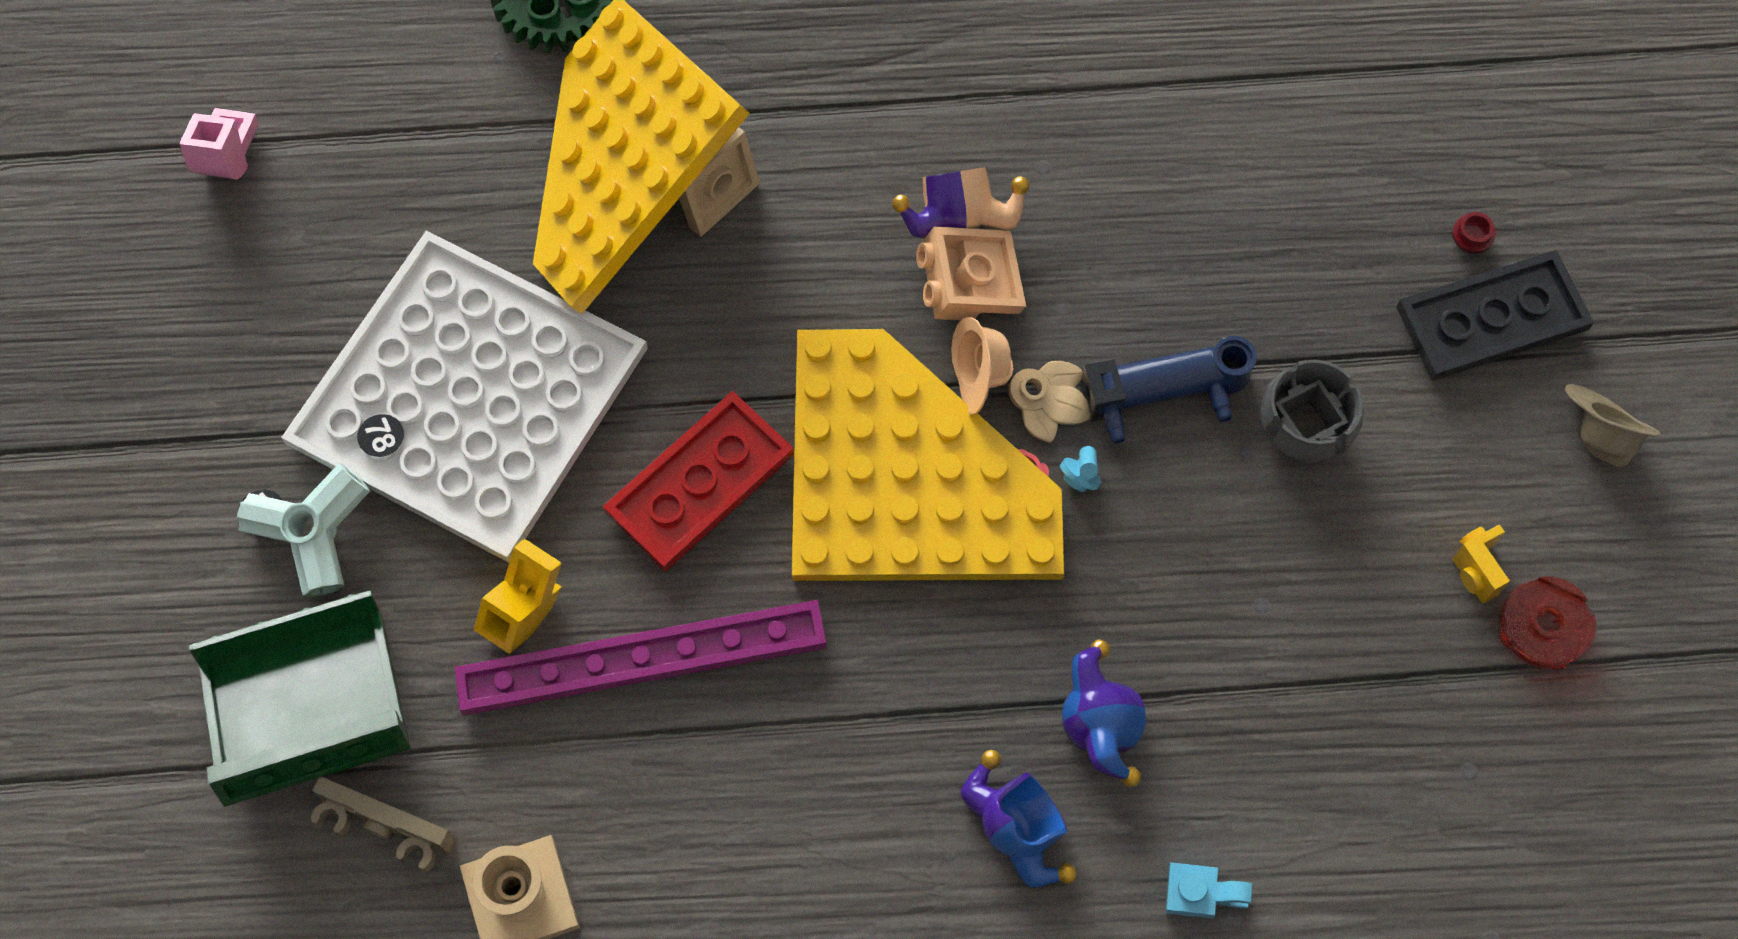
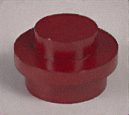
M1471 212L1461 216L1455 222L1452 229V238L1461 250L1472 254H1479L1487 251L1492 246L1496 238V230L1490 217L1480 212Z

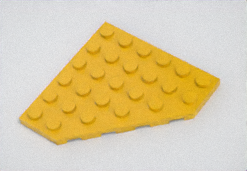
M613 0L610 5L605 7L599 18L591 26V29L575 43L573 50L565 58L533 265L570 307L583 314L750 114L624 0Z
M884 329L797 330L792 542L793 581L1063 580L1062 489L978 413L970 415L968 413V404Z

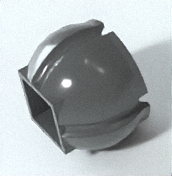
M1315 359L1300 361L1292 366L1290 370L1286 368L1276 375L1267 386L1260 407L1263 431L1265 435L1274 437L1272 441L1273 447L1295 462L1304 463L1325 462L1332 459L1334 454H1341L1349 449L1360 432L1364 417L1362 394L1359 387H1350L1351 375L1338 365ZM1310 403L1327 429L1306 439L1303 438L1288 414Z

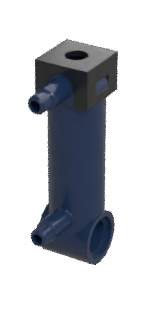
M1228 336L1212 347L1117 366L1115 359L1084 365L1081 387L1090 408L1091 422L1104 419L1112 442L1119 444L1126 439L1124 434L1125 427L1121 417L1123 409L1205 392L1209 393L1218 420L1227 422L1232 418L1231 404L1227 393L1241 391L1248 384L1257 355L1253 345L1245 338ZM1223 361L1236 362L1240 369H1230L1223 364Z

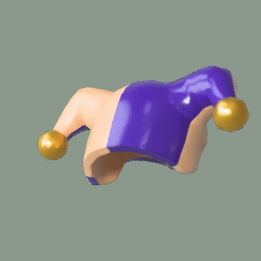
M985 167L923 177L925 209L921 213L917 214L910 208L909 199L905 195L896 196L892 201V207L901 214L909 233L916 238H925L933 227L977 229L982 226L1009 231L1015 229L1020 222L1024 195L1028 192L1030 184L1024 177L1014 178L1011 182L1012 196L1004 204L991 196Z

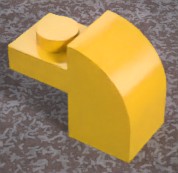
M526 539L522 540L513 548L504 581L482 598L473 630L505 652L511 654L535 632L552 609L562 587L555 583L561 562Z

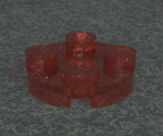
M1545 576L1539 577L1537 580L1523 582L1508 595L1500 612V639L1505 647L1511 649L1523 661L1540 668L1558 670L1566 667L1588 650L1594 640L1597 623L1595 615L1591 616L1590 609L1585 603L1588 599L1578 587L1561 578ZM1546 613L1555 616L1553 623L1559 624L1558 631L1551 629L1547 632L1543 630L1537 622V617L1542 618Z

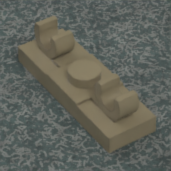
M319 777L312 790L323 801V803L316 806L311 815V822L315 826L321 827L329 814L336 813L338 814V821L333 831L343 837L351 826L349 814L356 816L365 822L362 829L372 835L389 840L391 834L405 839L400 843L396 851V858L400 862L405 864L413 850H423V858L418 868L425 873H428L435 864L436 855L434 849L449 855L456 842V839L447 829L324 777Z

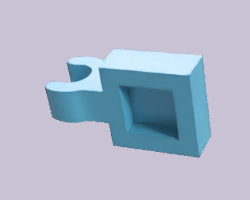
M1170 862L1165 913L1213 919L1216 905L1248 908V904H1251L1252 883L1240 881L1217 882V867Z

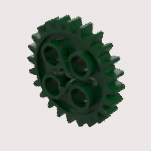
M558 0L490 1L496 21L501 22L505 34L513 32L516 43H520L527 38L531 50L535 49L542 42L545 45L546 53H550L553 45L558 43L563 52H567L568 43L571 41L576 43L599 18L602 10L610 5L613 0H564L565 8L571 16L570 18L564 17Z

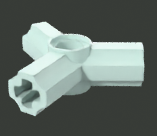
M339 463L302 503H291L249 493L247 498L240 503L237 514L238 530L290 543L302 595L305 597L324 596L336 592L345 586L334 544L336 527L370 490L356 474ZM313 517V529L308 535L304 536V524Z

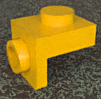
M1497 525L1488 531H1485L1483 527H1479L1465 535L1460 540L1462 547L1452 559L1460 570L1462 583L1470 593L1478 596L1482 604L1497 597L1510 582L1489 552V549L1495 546L1505 533L1501 525Z

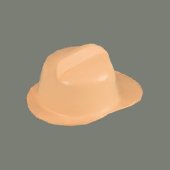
M973 317L963 318L956 326L951 351L952 363L959 381L962 400L968 404V413L973 415L977 414L983 407L989 388L1005 385L1010 380L1014 368L1009 343L1004 334L994 329L982 327L978 320Z

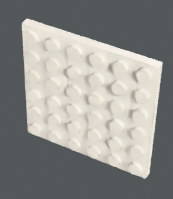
M425 231L281 438L286 445L331 469H334L339 463L343 464L356 474L369 489L509 563L513 548L526 539L647 351V343L645 340L587 311H584L583 314L570 307L565 300ZM378 414H387L395 417L402 424L404 430V438L400 447L394 453L384 457H373L362 451L357 441L358 430L366 419Z

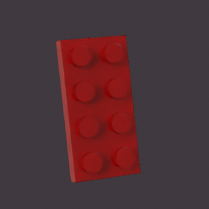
M731 391L603 505V510L617 526L666 572L794 455V448L734 391Z

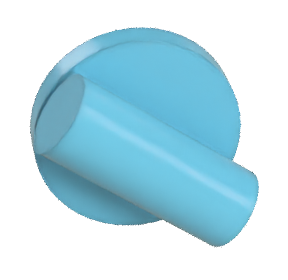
M1083 447L1079 452L1078 461L1072 458H1065L1060 464V468L1064 473L1063 479L1072 488L1085 492L1086 489L1097 490L1101 485V479L1097 475V452L1093 447Z

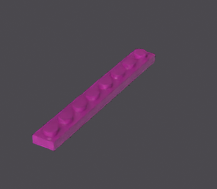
M818 600L461 665L454 667L459 709L464 716L827 647Z

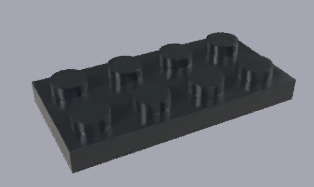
M1557 250L1400 299L1396 306L1432 381L1588 331L1594 324Z

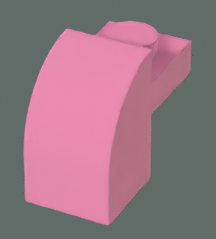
M218 108L214 109L211 116L194 113L179 143L189 171L194 174L229 179L241 178L248 168L245 154L258 127L256 115Z

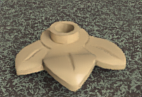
M1050 361L1040 370L1023 369L1012 377L1008 388L1010 399L1017 408L1022 410L1024 426L1032 436L1051 443L1056 436L1058 424L1076 425L1090 419L1091 413L1088 402L1083 394L1075 388L1083 374V371L1078 366L1070 362ZM1026 383L1033 384L1037 388L1038 394H1029L1026 390Z

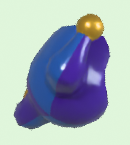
M1098 639L1091 644V648L1083 650L1073 657V690L1064 701L1062 725L1068 738L1080 749L1088 751L1090 761L1095 769L1101 773L1121 779L1127 787L1137 786L1141 781V773L1135 767H1126L1119 753L1126 752L1134 747L1143 735L1146 724L1145 706L1140 695L1131 687L1106 680L1102 675L1098 661L1110 654V646L1106 641Z
M995 750L986 751L981 757V764L963 784L961 798L982 819L983 829L989 843L998 852L1009 857L1018 876L1031 888H1038L1059 881L1065 884L1073 883L1077 877V871L1073 865L1064 863L1059 868L1045 867L1043 864L1044 850L1052 846L1068 831L1057 806L1042 785L1028 772L1009 781L999 789L987 786L988 775L991 770L996 769L1000 765L1001 756Z

